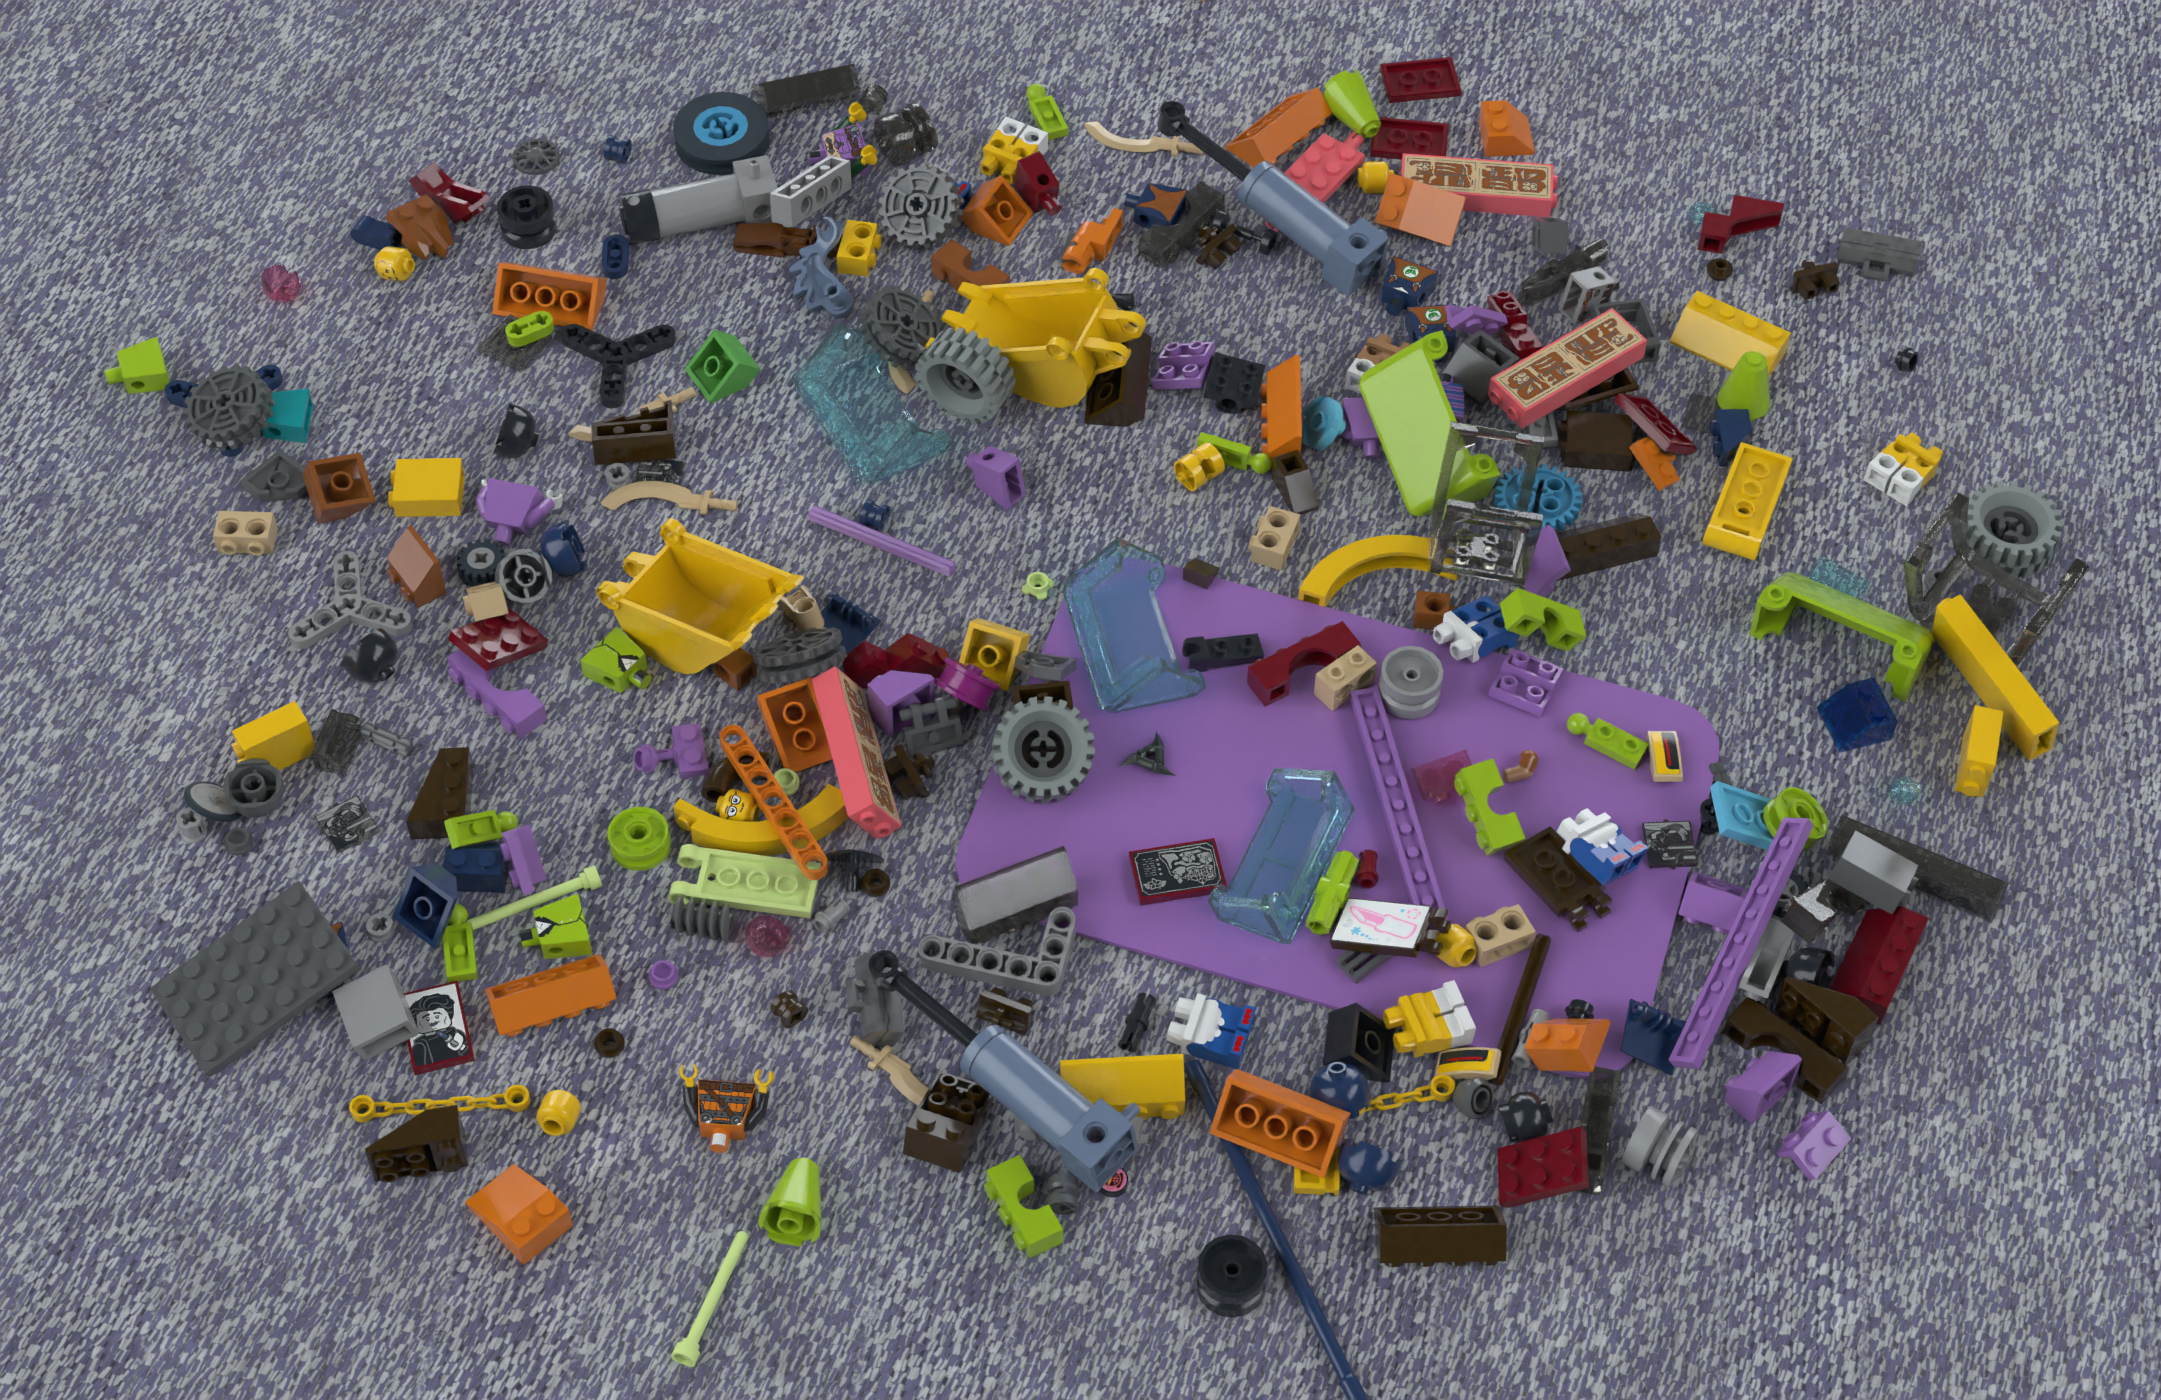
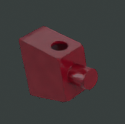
M1038 151L1018 160L1014 189L1034 213L1045 209L1050 216L1057 214L1062 208L1057 200L1060 185L1041 152Z

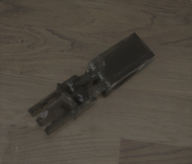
M1602 238L1596 239L1582 248L1575 245L1574 253L1566 256L1565 259L1561 261L1552 259L1521 283L1518 297L1519 302L1523 306L1529 307L1565 291L1571 273L1599 267L1606 263L1607 252L1609 251L1607 241Z

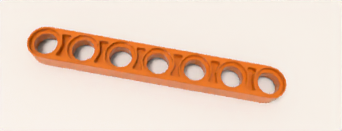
M738 725L724 727L719 736L722 750L794 862L807 879H822L828 872V862L819 844L744 729ZM730 735H737L741 738L735 744H729L725 741ZM745 755L754 758L753 762L747 765L741 764L738 760ZM757 776H764L768 779L763 785L752 783L753 778ZM770 797H778L781 800L780 804L776 806H769L765 801ZM783 818H791L795 821L791 827L779 825L780 820ZM798 839H804L809 842L802 849L795 848L792 845ZM813 860L820 861L823 864L818 870H810L806 865Z

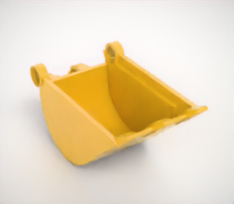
M1098 268L1089 269L1083 278L982 286L962 282L957 292L971 301L964 314L947 309L941 319L954 327L955 331L960 327L965 328L967 334L971 330L978 333L977 337L981 340L983 337H986L990 340L988 344L991 347L997 346L1001 350L999 355L1001 357L1006 356L1009 360L1007 366L1013 367L1014 370L1012 376L1016 378V383L1013 385V393L1025 399L1057 408L1076 405L1086 395L1097 374L1124 366L1131 355V349H1128L1121 343L1139 338L1147 324L1145 318L1139 313L1118 310L1115 301L1106 288L1109 283V277L1103 270ZM1091 278L1098 280L1101 284L1096 283ZM1128 322L1134 323L1137 327L1132 326ZM930 337L929 341L925 346L926 349L930 346V344L934 341L935 338Z
M669 518L661 526V531L659 532L666 545L655 556L633 551L624 559L622 567L634 579L630 583L603 581L596 589V594L607 608L614 611L623 631L646 655L675 672L688 675L700 672L710 664L716 663L743 646L752 637L751 631L756 625L769 617L779 607L776 603L785 594L794 589L804 577L802 575H793L690 534L678 520Z

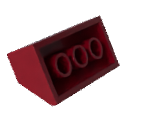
M1897 906L1893 914L1881 908L1868 909L1832 982L1830 990L1856 997L1879 1016L1876 1024L1881 1025L1929 918L1901 906Z

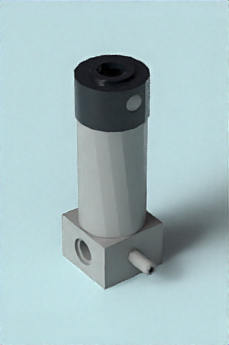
M768 156L734 161V174L652 190L645 189L619 194V212L625 236L627 235L629 244H639L659 240L663 237L744 222V224L776 223L772 222L770 193L778 189Z

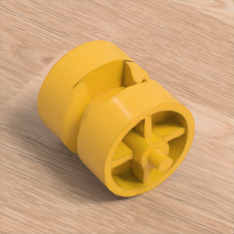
M1207 442L1192 450L1191 454H1186L1174 463V472L1177 480L1190 491L1197 490L1206 484L1208 480H1212L1225 470L1221 453L1212 444Z

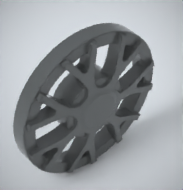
M540 138L529 139L521 143L514 150L512 159L514 166L520 172L528 175H541L553 170L560 160V153L558 147L549 140ZM538 144V147L532 148L531 145ZM545 146H549V148L546 150L542 149ZM522 149L528 150L526 153L520 152ZM555 154V158L546 157V155ZM526 158L524 161L517 162L519 159ZM546 162L548 166L542 168L540 165ZM529 164L534 165L532 169L526 168Z

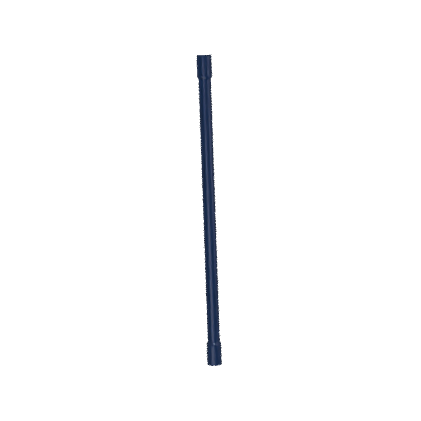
M1192 1060L1184 1066V1071L1194 1091L1198 1094L1211 1122H1213L1219 1102L1211 1088L1210 1080L1199 1060ZM1220 1138L1333 1366L1347 1400H1369L1358 1377L1353 1373L1241 1146Z

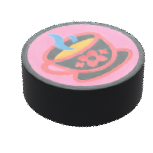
M1120 1168L1099 1190L1100 1193L1110 1198L1119 1197L1124 1194L1128 1187L1126 1171Z

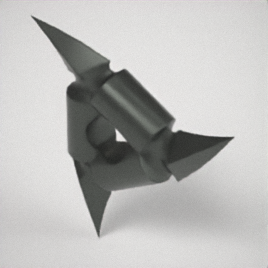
M1157 731L1153 744L1137 750V753L1133 752L1120 765L1121 767L1137 763L1138 766L1146 770L1154 771L1153 773L1176 776L1164 767L1163 749L1165 748ZM1152 755H1154V757H1155L1154 760H1150V759H1147V758H1146V757L1152 756Z

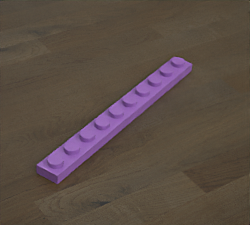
M1378 687L1350 691L1349 698L1410 903L1432 906V910L1445 908Z
M1783 818L1670 1055L1669 1061L1674 1067L1700 1068L1814 826L1808 818Z

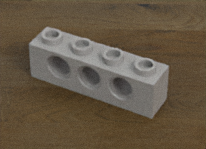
M829 155L771 192L772 222L782 224L784 227H795L798 223L812 216L813 213L852 188L850 160Z

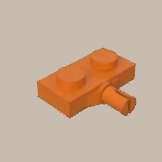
M1650 436L1636 441L1629 447L1659 491L1674 485L1680 480L1675 468L1670 463L1675 461L1676 455H1672V452L1663 454L1659 445Z

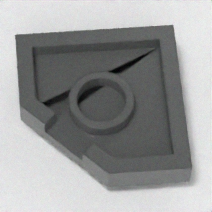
M278 450L240 480L242 489L259 501L299 499L308 492L303 478L305 467L282 450Z
M1022 651L1015 657V668L1032 677L1042 678L1044 683L1059 682L1077 669V658Z

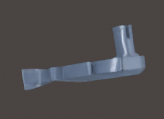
M823 217L829 229L822 231L820 227H817V241L815 244L800 249L799 253L802 259L789 268L793 276L800 274L795 282L793 294L797 299L806 294L805 303L811 313L825 309L835 318H845L854 309V299L850 292L825 267V259L829 251L839 243L843 229L839 221L835 223L832 218Z

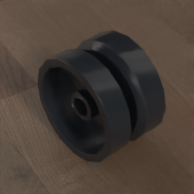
M532 185L518 186L505 192L497 202L501 234L505 242L511 246L520 249H535L544 246L553 239L557 232L554 204L550 194L544 189Z
M1231 1234L1216 1237L1205 1245L1199 1255L1196 1289L1200 1301L1208 1310L1219 1316L1235 1318L1247 1315L1259 1306L1265 1293L1268 1265L1263 1250L1254 1241L1244 1236Z

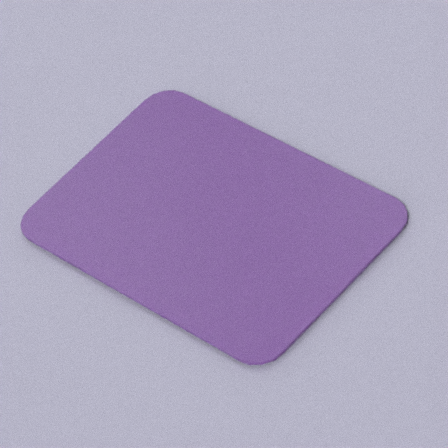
M1115 555L1097 559L1080 569L1069 584L1041 653L1077 658V669L1062 681H1069L1073 708L1075 706L1080 711L1079 717L1082 720L1084 718L1087 719L1090 724L1088 730L1093 732L1095 754L1092 765L1084 782L1078 786L1074 793L1071 795L1068 793L1060 801L1056 802V799H1051L1048 804H1041V800L1034 799V802L1031 803L1026 801L1027 797L1019 795L1017 798L1012 795L1013 790L1009 786L1005 789L1000 783L1001 777L1000 775L996 776L993 763L959 843L955 862L960 885L974 902L992 911L1047 926L1049 915L1055 908L1066 907L1074 912L1076 935L1334 1010L1358 1003L1382 1021L1384 1010L1396 1006L1399 997L1442 988L1443 983L1455 980L1464 1000V1006L1466 1005L1476 1027L1472 1044L1462 1047L1497 1048L1531 948L1481 968L1475 959L1467 966L1452 968L1436 955L1421 951L1418 952L1416 958L1393 956L1356 984L1336 965L1337 958L1347 950L1332 949L1330 944V938L1342 910H1339L1329 934L1321 936L1312 933L1305 926L1307 916L1315 901L1314 896L1321 877L1326 875L1335 852L1343 850L1353 853L1357 859H1359V853L1361 851L1364 853L1366 849L1374 850L1378 853L1376 872L1379 875V881L1373 888L1366 889L1360 887L1355 878L1356 873L1359 871L1358 865V869L1350 884L1351 889L1348 898L1411 904L1351 701H1347L1332 712L1314 695L1316 673L1324 669L1325 666L1308 665L1297 669L1290 676L1289 695L1265 707L1247 684L1248 666L1252 663L1208 668L1207 672L1189 673L1187 672L1189 657L1182 655L1183 642L1186 638L1204 636V639L1258 633L1265 659L1281 648H1287L1298 643L1303 637H1310L1322 631L1328 625H1335L1343 621L1359 640L1361 648L1377 662L1375 682L1368 688L1378 687L1379 689L1382 662L1388 653L1399 647H1422L1432 652L1441 661L1444 670L1439 703L1433 712L1417 719L1399 718L1389 713L1386 709L1385 712L1445 908L1448 910L1447 916L1449 921H1451V924H1458L1465 929L1466 924L1476 917L1484 918L1494 914L1502 907H1512L1519 904L1536 931L1535 937L1541 933L1551 938L1550 947L1522 1029L1528 1024L1531 1012L1534 1009H1541L1547 1012L1550 1020L1555 1018L1568 1019L1565 1008L1570 1005L1573 999H1580L1590 1003L1594 1007L1592 1013L1594 1019L1610 1020L1611 1024L1593 1072H1549L1566 1077L1593 1080L1613 1075L1632 1062L1634 1057L1620 1051L1630 999L1640 1003L1645 1001L1649 1006H1652L1692 859H1682L1680 863V860L1674 863L1675 859H1667L1665 861H1671L1672 863L1651 864L1648 849L1637 869L1605 885V891L1603 892L1612 899V903L1607 905L1611 910L1610 914L1600 918L1590 903L1583 907L1589 913V916L1584 919L1587 922V927L1577 932L1570 924L1566 914L1558 918L1503 860L1504 852L1509 849L1486 856L1484 849H1481L1477 843L1476 828L1474 823H1471L1466 816V803L1463 796L1457 793L1454 780L1455 775L1462 768L1493 758L1504 785L1496 793L1488 795V805L1494 813L1499 815L1515 812L1525 835V840L1549 826L1557 832L1564 819L1570 817L1575 821L1577 815L1588 808L1595 816L1605 812L1611 817L1609 822L1617 824L1622 834L1633 843L1642 841L1646 846L1648 844L1644 823L1689 822L1691 831L1688 832L1689 836H1692L1689 837L1690 840L1686 843H1672L1682 840L1677 832L1669 833L1667 835L1670 841L1668 847L1693 845L1694 848L1668 849V851L1672 852L1673 856L1676 853H1681L1683 856L1693 855L1694 851L1688 850L1695 849L1702 823L1700 819V806L1709 797L1710 787L1715 775L1711 773L1709 765L1719 761V739L1712 724L1695 708L1670 698L1564 670L1541 717L1488 696L1490 687L1499 675L1502 663L1507 657L1505 654L1492 651L1485 657H1479V660L1474 663L1466 657L1457 661L1449 651L1450 642L1439 645L1433 639V635L1322 607L1310 602L1216 577L1209 588L1205 589L1183 580L1182 568L1141 557ZM1030 676L1027 685L1044 682H1042V678ZM1574 713H1582L1587 716L1591 725H1594L1597 718H1600L1647 742V731H1676L1681 754L1683 781L1654 782L1649 766L1650 752L1648 748L1636 769L1633 770L1585 745L1586 734L1574 735L1569 732L1567 728L1569 716ZM1157 731L1165 748L1163 749L1164 767L1176 776L1153 773L1154 771L1146 770L1138 766L1137 763L1121 767L1120 765L1133 752L1137 753V750L1153 744ZM1522 751H1534L1538 756V765L1533 776L1528 779L1506 783L1503 778V770L1518 766ZM1154 755L1146 757L1150 760L1155 759ZM1663 833L1657 834L1656 838L1659 839L1658 837L1662 836ZM1215 838L1227 884V892L1140 906L1129 861V851ZM1657 840V844L1663 847V844ZM1655 849V850H1654V851L1660 853L1661 857H1663V856H1662V851H1661V849H1658V850ZM1062 921L1057 923L1056 927L1066 928L1070 924ZM1373 954L1371 958H1369L1367 961H1364L1353 970L1356 972L1379 954ZM1518 1038V1041H1517L1515 1050H1516L1517 1047H1518V1044H1519V1041H1520L1519 1038ZM1531 1061L1530 1066L1537 1068L1534 1062Z

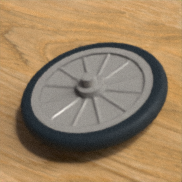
M205 781L189 784L184 791L185 801L190 808L208 819L231 822L242 816L228 803L224 788L219 784Z

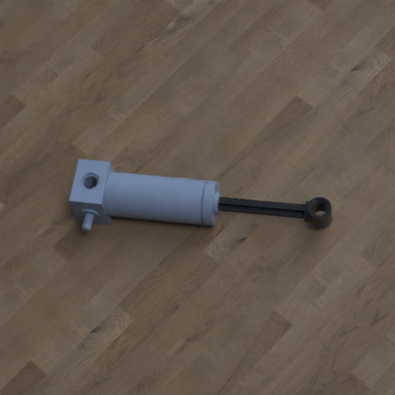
M1167 101L1162 104L1158 130L1165 136L1178 137L1182 135L1240 179L1243 183L1238 192V199L1323 263L1321 278L1345 295L1350 296L1381 269L1389 240L1384 229H1377L1363 217L1352 225L1268 161H1262L1251 170L1191 125L1190 118L1185 115V108L1181 103Z
M881 950L871 956L868 965L874 984L882 990L899 992L963 1045L966 1050L960 1061V1069L1061 1153L1064 1167L1095 1193L1138 1150L1134 1126L1130 1122L1140 1112L1137 1104L1130 1103L1121 1113L1116 1111L1102 1098L1094 1104L1000 1026L991 1025L979 1034L974 1032L908 977V971L899 964L898 958L893 952ZM884 968H891V970L886 973H880V971Z

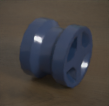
M609 135L604 145V158L607 160L617 159L619 163L626 164L631 155V140L626 138L620 140L617 136Z
M868 499L862 507L859 523L865 526L871 525L875 530L882 531L890 517V506L885 504L879 506L876 505L875 501Z

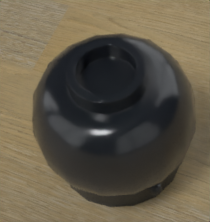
M1524 1091L1514 1094L1508 1099L1507 1103L1499 1105L1510 1143L1523 1142L1548 1134V1124L1553 1123V1119L1546 1099L1540 1100L1537 1094Z

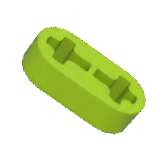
M534 312L506 326L507 341L514 347L527 345L550 335L554 331V323L549 312Z

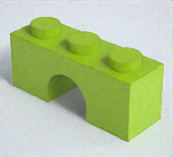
M1520 588L1514 590L1500 602L1505 627L1508 631L1528 637L1536 629L1540 628L1546 636L1548 645L1564 651H1570L1587 637L1580 610Z
M1492 758L1462 768L1455 775V788L1457 793L1464 798L1466 816L1471 823H1474L1477 831V843L1481 849H1484L1486 856L1513 848L1522 843L1526 838L1516 813L1499 815L1494 813L1488 805V795L1496 793L1504 785L1494 759Z
M1020 1155L986 1170L987 1183L984 1184L985 1191L991 1201L996 1199L1001 1207L998 1209L1000 1218L1005 1226L1010 1224L1015 1232L1013 1233V1239L1020 1251L1025 1249L1029 1258H1032L1063 1243V1228L1049 1204L1039 1209L1031 1210L1019 1203L1024 1197L1034 1193V1178Z

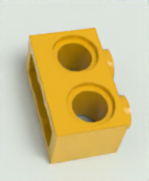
M847 219L837 253L838 273L868 277L870 268H875L877 254L875 250H880L882 235L878 234L877 223Z

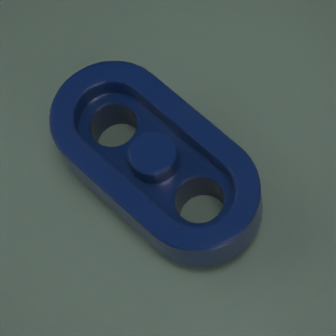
M614 234L608 236L603 241L602 270L603 274L610 279L622 278L628 272L630 249L628 239L625 236Z

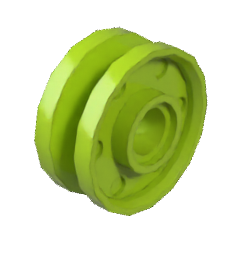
M1789 787L1783 789L1764 808L1763 818L1773 838L1783 818H1808L1814 826L1801 852L1812 847L1814 842L1823 838L1828 831V820L1825 811L1815 798L1800 788Z
M632 807L623 810L613 818L608 826L607 837L612 856L620 866L626 869L646 871L657 867L667 858L671 850L668 824L665 817L655 809Z

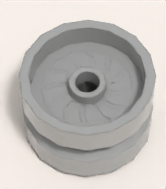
M1416 646L1399 647L1388 653L1382 662L1379 693L1384 708L1389 713L1405 719L1422 718L1433 712L1439 703L1444 670L1441 661L1432 652Z

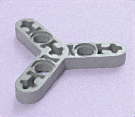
M343 551L337 554L333 561L335 600L292 625L288 635L291 644L295 648L305 649L350 622L375 630L382 628L388 634L394 636L408 634L413 625L411 616L407 611L362 597L361 571L358 556L354 552ZM350 561V563H349V571H350V572H346V573H345V570H344L345 562ZM352 582L356 584L350 590L341 589L345 583ZM345 606H354V608L350 610L349 608H345ZM376 611L382 613V615L377 619L372 620L367 618V616L372 612ZM324 618L333 619L330 625H319V622ZM299 633H302L303 635H307V636L304 637V638H302L301 636H297V635H298Z

